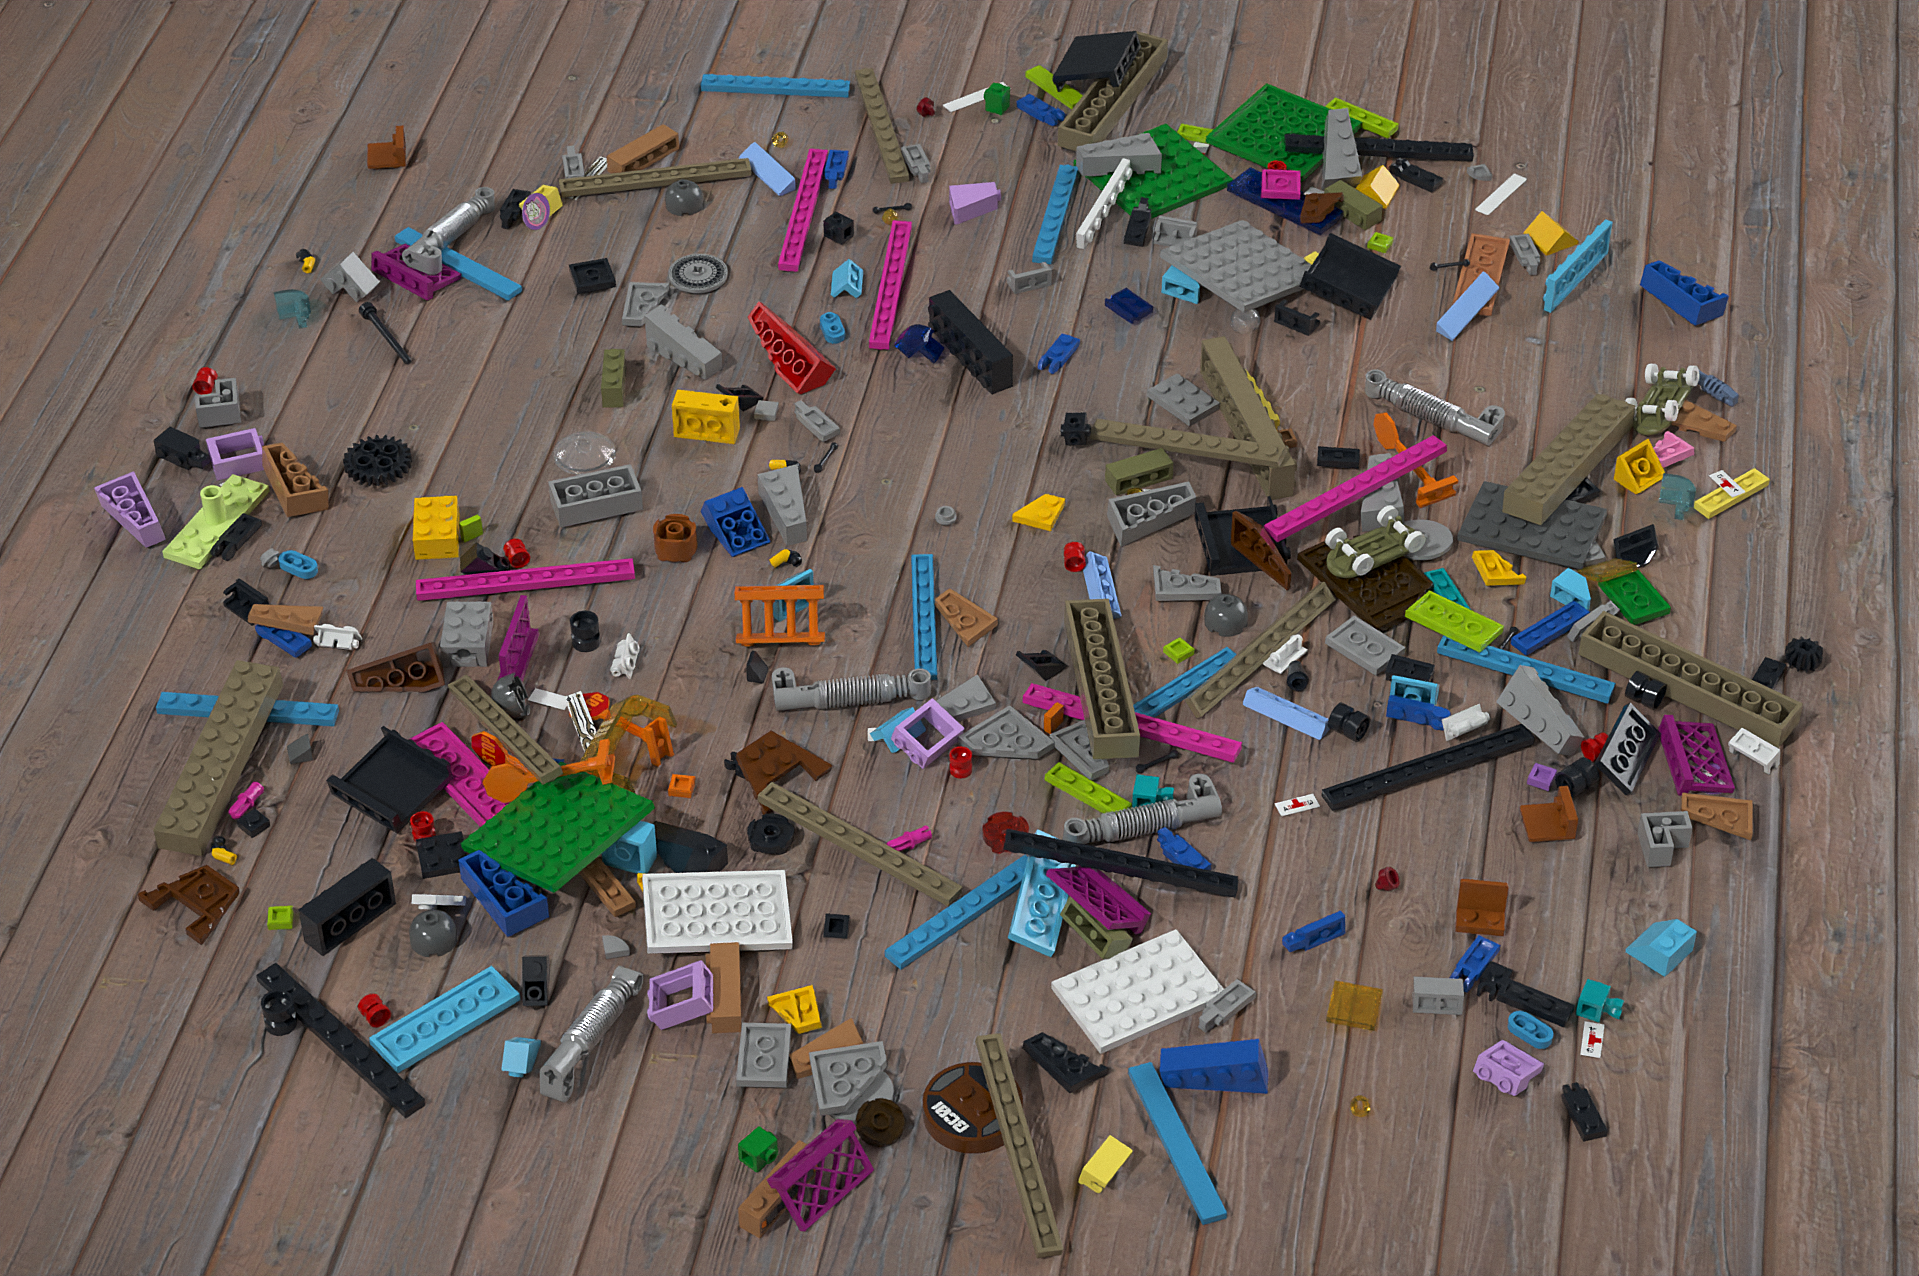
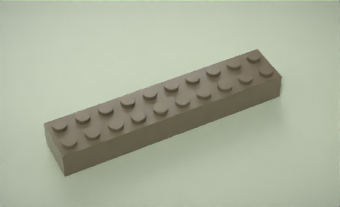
M1137 31L1141 48L1120 86L1112 87L1109 77L1097 78L1058 127V146L1077 151V146L1104 141L1167 59L1168 39Z
M1225 336L1202 340L1200 373L1213 398L1220 403L1219 409L1235 439L1285 446L1281 433L1276 430L1274 420L1270 419L1266 406H1263L1261 403L1260 395L1256 394L1253 382L1249 381L1246 369L1242 368L1239 357L1234 354L1232 344L1228 343ZM1287 445L1285 446L1287 453L1279 468L1249 463L1266 497L1271 496L1272 500L1293 496V487H1296L1294 475L1295 471H1297V463L1295 459H1292Z
M1597 393L1504 491L1502 512L1542 525L1633 427L1635 405Z
M1109 599L1066 600L1064 625L1093 759L1139 757L1140 733Z
M1603 611L1581 635L1579 655L1629 679L1636 671L1650 676V680L1657 679L1667 684L1665 696L1737 730L1744 728L1776 748L1781 746L1799 724L1803 703L1610 613Z
M236 660L153 830L158 848L199 856L203 855L283 687L279 667Z

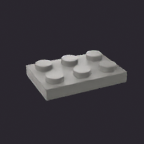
M1178 373L1147 390V397L1188 426L1217 411L1220 406L1217 400Z
M1356 616L1351 617L1325 638V644L1376 676L1387 668L1391 654L1399 656L1405 654L1404 646Z
M742 1023L736 1078L737 1087L787 1088L791 1024Z

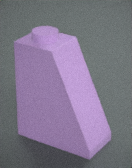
M995 182L949 186V203L954 224L963 223L998 209L1001 193L1000 189H996Z

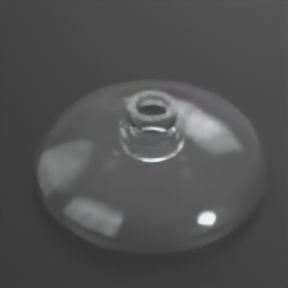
M589 430L577 431L563 437L555 445L553 457L556 465L563 471L582 475L608 468L615 460L616 447L614 442L602 433Z

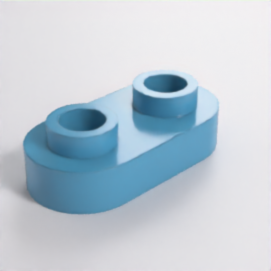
M833 312L823 314L820 317V328L825 340L832 344L842 342L845 339V330L840 317Z
M289 550L281 553L278 557L280 568L295 576L310 579L318 573L317 562L299 552Z
M1515 1011L1510 1014L1507 1027L1512 1034L1538 1049L1548 1048L1552 1044L1553 1030L1548 1025L1524 1011Z

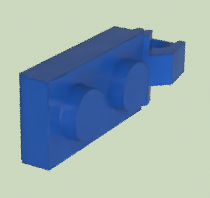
M829 151L825 167V179L829 181V188L836 189L838 180H843L849 151Z
M1166 827L1157 831V841L1163 849V854L1172 863L1211 870V863L1177 834L1174 836Z
M1338 911L1311 924H1307L1295 932H1290L1282 937V945L1289 952L1297 949L1307 951L1344 935L1345 914L1342 911Z

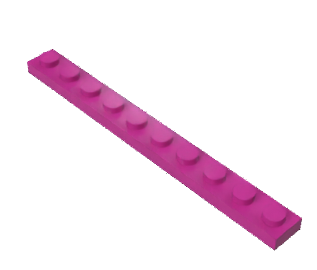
M809 148L778 262V270L798 272L828 159V150Z
M892 221L869 339V348L889 350L912 231L911 221Z
M1433 435L1265 524L1264 529L1269 536L1279 542L1446 453L1447 445Z
M633 558L419 579L416 580L417 601L631 580L635 579Z
M1031 683L1023 695L1024 704L1049 710L1058 702L1064 705L1063 715L1085 720L1079 696ZM1135 712L1140 737L1233 763L1242 750V742Z

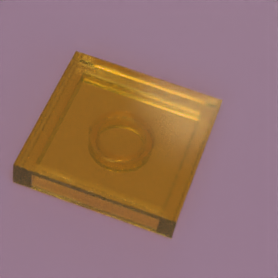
M1614 558L1579 569L1577 572L1586 577L1587 580L1604 582L1638 570L1637 562Z
M1335 980L1326 1022L1375 1031L1383 989Z

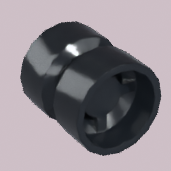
M587 610L574 613L570 618L571 638L574 649L579 652H592L596 650L601 643L598 616L594 612Z
M1636 671L1627 684L1625 697L1636 702L1641 700L1642 705L1655 710L1663 701L1667 691V684L1657 679L1650 680V676Z
M1340 702L1329 716L1328 728L1340 734L1344 733L1345 737L1358 742L1366 734L1371 719L1370 716L1358 710L1354 712L1353 707Z
M1585 757L1579 758L1555 776L1557 788L1559 789V786H1568L1572 798H1575L1584 789H1588L1599 780L1597 767Z
M273 990L265 994L261 999V1008L266 1030L274 1036H284L291 1033L297 1026L292 995L285 990Z

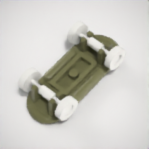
M1657 364L1647 365L1645 370L1646 383L1654 385L1651 386L1643 400L1640 401L1639 406H1637L1635 398H1627L1625 400L1627 403L1635 405L1633 428L1636 432L1647 436L1656 435L1666 430L1677 419L1678 411L1692 388L1698 384L1699 369L1697 366L1690 365L1687 371L1685 368H1681L1680 371H1667L1666 367H1661V372H1659Z
M1388 505L1377 516V521L1382 525L1380 528L1371 530L1351 540L1347 538L1346 532L1341 528H1335L1329 532L1325 543L1332 550L1327 556V568L1333 575L1341 578L1364 575L1376 567L1410 552L1418 551L1423 547L1426 537L1420 531H1415L1413 528L1403 525L1402 518L1398 516V510L1392 505Z

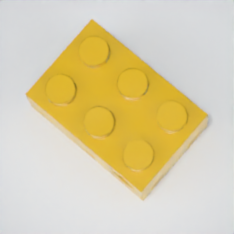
M677 390L671 405L674 437L735 444L740 430L738 396Z
M457 496L414 498L413 547L415 560L459 557L460 513Z

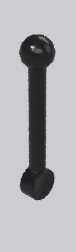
M906 203L902 206L883 208L875 206L872 211L874 214L901 209L909 211L912 209V204Z
M1464 259L1461 262L1445 264L1433 262L1430 264V270L1436 271L1437 268L1461 265L1467 267L1470 265V261Z
M836 442L830 444V449L820 463L814 465V472L820 473L822 471V466L834 450L838 449Z
M1517 627L1510 628L1509 635L1500 645L1499 649L1503 650L1510 639L1518 634L1519 630Z
M1172 750L1170 754L1147 764L1136 765V772L1141 774L1151 766L1170 758L1176 759L1178 751Z

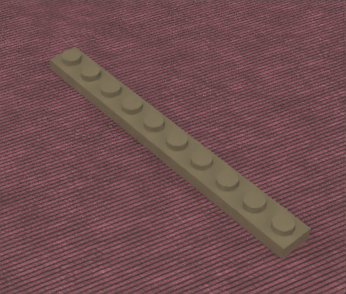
M873 68L855 70V79L890 184L909 182V174Z
M749 158L559 179L561 198L668 186L681 179L692 182H705L752 176Z
M1096 419L1091 428L1090 436L1093 440L1152 449L1163 448L1165 451L1277 468L1280 467L1287 453L1285 446Z
M1325 582L1316 585L1185 699L1196 718L1202 717L1263 664L1270 657L1271 653L1280 649L1290 640L1292 635H1296L1335 601Z
M468 675L448 684L450 692L543 785L554 781L563 774L561 766Z
M773 782L758 794V802L948 907L962 893L961 885Z
M1001 1033L977 1036L975 1043L1036 1257L1043 1258L1062 1255L1063 1246Z

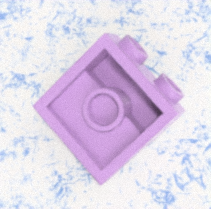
M1501 1040L1478 1056L1473 1072L1481 1080L1498 1086L1501 1092L1516 1096L1527 1088L1529 1080L1542 1072L1544 1064L1508 1042Z

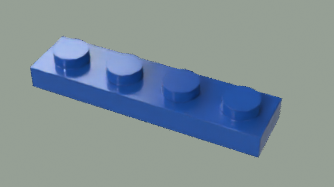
M1574 600L1511 638V645L1527 656L1569 631L1577 621L1590 612Z

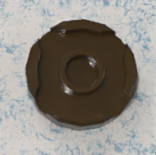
M876 1098L870 1102L868 1100L857 1111L855 1118L856 1132L869 1145L876 1147L890 1146L896 1143L903 1135L906 1124L903 1111L892 1100L885 1098Z

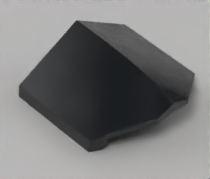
M720 384L716 385V389L723 395L738 396L739 409L743 412L757 405L758 400L763 401L764 398L747 385H742L741 388H725Z
M1654 524L1613 539L1618 562L1637 568L1648 565L1659 548Z
M1042 650L1041 653L1023 654L1021 651L1016 653V656L1044 681L1066 668V664L1047 650Z

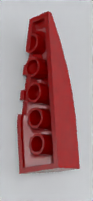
M760 301L756 304L748 319L755 333L760 337L763 348L767 350V356L773 362L776 373L799 395L825 385L836 368Z

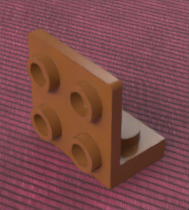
M396 126V134H392L393 142L369 143L367 145L368 169L406 166L404 126Z
M1559 786L1558 795L1554 797V803L1520 806V813L1529 842L1575 839L1578 817L1568 786Z
M1461 879L1456 908L1455 932L1504 936L1505 908L1509 884Z

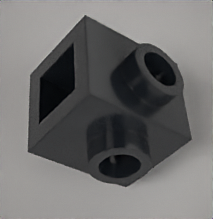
M835 211L823 220L824 237L841 245L854 236V220Z
M1086 412L1065 414L1064 424H1061L1060 434L1061 437H1064L1066 445H1086L1087 436H1091V425L1088 424Z

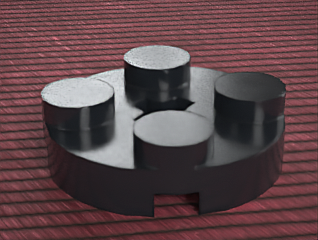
M774 813L764 814L762 819L757 821L755 819L752 820L747 829L751 850L766 854L775 853L777 855L786 853L787 848L794 841V826L788 822L785 816ZM770 832H774V835H766V834H769Z

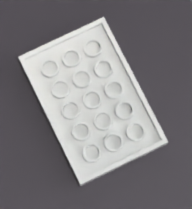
M785 870L642 874L647 954L710 952V943L739 942L740 951L792 949L793 941Z
M1177 929L1123 951L1110 959H1104L1051 982V989L1100 1054L1205 1009L1206 1003L1224 990Z

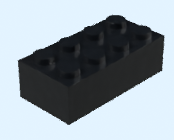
M371 858L350 874L341 878L330 888L324 890L310 902L304 904L298 909L304 942L324 956L396 905L391 871L374 858Z

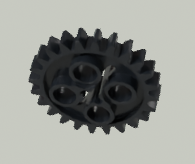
M376 435L375 439L368 436L367 441L359 439L360 444L352 443L353 448H347L348 453H344L343 464L345 473H348V478L353 477V482L360 480V485H363L365 482H368V486H371L373 483L380 486L381 482L388 485L389 480L396 482V477L403 478L402 473L407 474L408 468H411L412 455L410 448L407 447V443L402 444L401 439L395 441L394 436L390 439H387V435H384L383 438H379Z

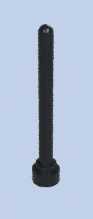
M371 302L363 303L359 307L360 315L374 324L405 364H410L411 358L377 317V310Z

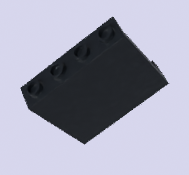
M1137 31L1076 36L1053 74V84L1056 85L1057 91L1061 92L1066 81L1108 77L1112 87H1119L1141 48Z
M1330 233L1323 249L1309 270H1305L1299 287L1371 320L1395 283L1401 265Z
M1267 496V506L1212 512H1206L1204 502L1195 503L1194 520L1210 576L1262 571L1231 545L1232 512H1240L1252 518L1264 528L1265 524L1277 519L1278 516L1277 505L1273 504L1271 496ZM1270 536L1287 565V560L1291 559L1290 547H1286V538L1277 542Z
M382 726L381 730L384 737L341 779L332 774L326 781L332 795L397 834L410 822L413 814L420 812L454 778L451 772V765L444 758L439 759L430 750L417 746L413 740L403 738L396 730H390Z

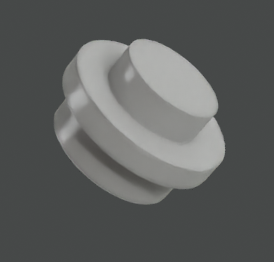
M942 506L937 510L935 520L939 524L950 525L956 521V513L952 507Z
M271 548L263 553L260 557L261 565L264 568H272L279 562V551Z

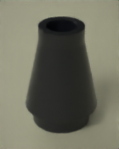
M1292 661L1289 664L1287 685L1294 691H1302L1308 685L1309 678L1301 662Z

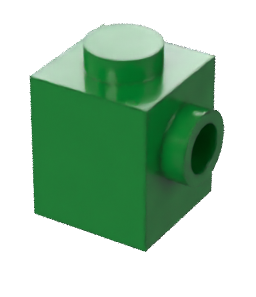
M993 82L984 92L985 111L1003 115L1010 106V87Z
M758 1126L738 1143L739 1160L758 1173L767 1164L774 1162L778 1156L776 1136L772 1132L765 1131Z

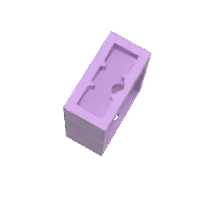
M256 428L206 439L208 454L217 481L229 478L232 474L240 476L264 470L262 466V446H264L262 435L258 436ZM255 447L256 452L221 460L220 454Z
M932 698L895 727L891 740L896 747L902 749L910 757L913 763L918 764L924 769L957 743L958 736L963 733L965 728ZM923 717L944 736L941 741L928 751L907 732L909 728Z
M702 960L650 978V989L648 990L649 1008L647 1010L650 1021L654 1022L660 1030L713 1012V974ZM693 986V998L667 1007V995Z

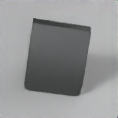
M308 734L303 735L287 746L290 764L313 760Z

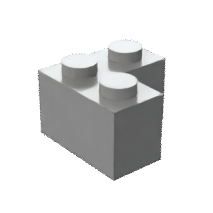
M354 252L334 265L320 278L332 294L344 288L356 302L366 296L380 282Z
M236 378L215 380L216 393L195 396L199 428L241 423Z
M1687 811L1641 813L1637 833L1647 867L1670 866L1674 848L1689 847L1692 825Z

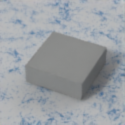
M758 400L754 413L755 419L775 421L779 402Z

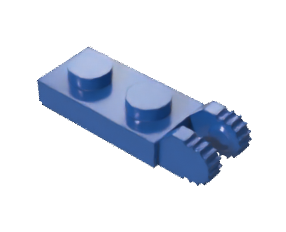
M1031 94L1024 96L1016 103V107L1051 126L1057 125V120L1061 122L1066 117L1061 109H1056Z
M1062 333L1041 357L1037 364L1038 369L1043 370L1050 364L1049 373L1054 374L1079 347L1080 339Z
M259 624L255 626V631L258 635L269 640L295 658L312 647V641L299 632L274 627L267 628Z
M1394 695L1389 696L1386 717L1429 725L1435 730L1443 731L1442 719L1451 716L1450 710L1434 706V704Z
M1478 935L1456 964V969L1450 978L1460 979L1462 974L1467 976L1463 983L1464 992H1469L1475 980L1478 981L1489 962L1500 951V945Z

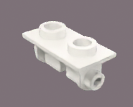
M330 624L314 625L318 635L314 636L313 643L317 644L318 647L333 648L334 642L338 641V649L354 650V648H358L359 640H362L358 630L350 626L337 628Z
M630 633L627 634L626 640H621L617 644L616 659L613 660L610 669L615 677H619L622 674H626L628 679L632 677L639 653V645L634 641Z
M1299 634L1292 635L1290 640L1280 649L1270 654V657L1263 662V665L1282 674L1289 668L1290 662L1297 661L1307 652L1308 649L1302 647L1303 638Z
M1477 704L1442 719L1446 741L1486 725L1490 720L1489 714L1482 712L1480 704Z

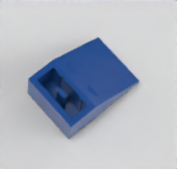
M743 487L704 502L701 513L710 531L731 557L771 542Z

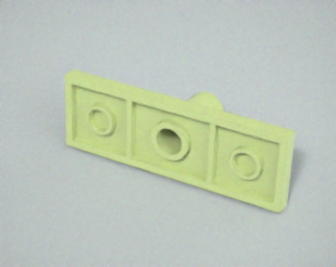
M232 474L221 487L215 485L204 487L200 492L203 507L162 551L163 557L201 569L212 557L211 549L219 540V537L243 513L249 515L270 492L269 485Z

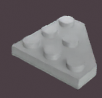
M1010 705L958 736V743L970 749L972 755L1038 759L1055 748V742Z
M883 1041L809 1052L820 1116L846 1112L887 1067Z

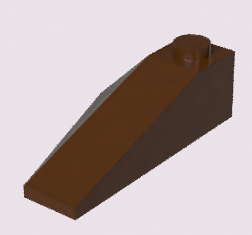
M1237 511L1232 512L1231 545L1288 591L1291 588L1292 573L1267 531L1252 518Z
M435 642L346 670L353 691L425 692L446 685L442 661Z

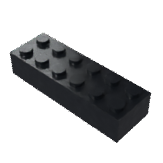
M951 290L929 297L928 328L931 333L936 335L941 344H944L950 353L955 355L960 361L961 365L965 366L971 375L981 383L982 387L986 388L992 395L1013 387V354Z

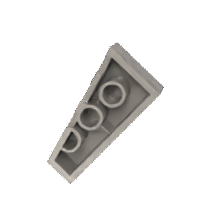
M1348 108L1329 110L1325 120L1321 190L1326 189L1339 180L1351 187H1357L1362 178V172Z
M1142 133L1135 136L1077 146L1076 166L1082 176L1107 175L1108 172L1114 173L1124 158L1130 160V168L1132 171H1136L1137 174H1145L1147 170L1161 173L1162 154L1150 134Z
M660 304L645 315L646 343L650 350L657 352L666 359L673 361L705 380L722 369V353L703 337L699 339L691 327L685 328L680 324V319L676 315H669L666 312L667 308Z
M1391 453L1369 456L1367 470L1391 458ZM1397 479L1363 496L1361 508L1362 532L1382 527L1377 521V516L1388 505H1392L1398 510V516L1402 518L1404 525V507Z
M798 465L757 474L758 494L786 545L789 546L807 541L806 517Z
M1184 482L1116 497L1108 501L1107 517L1120 546L1123 547L1194 514L1196 495L1190 482Z
M1519 665L1496 702L1555 752L1573 756L1585 737L1570 716L1565 714L1560 702L1549 692V687L1539 678V673L1536 669Z

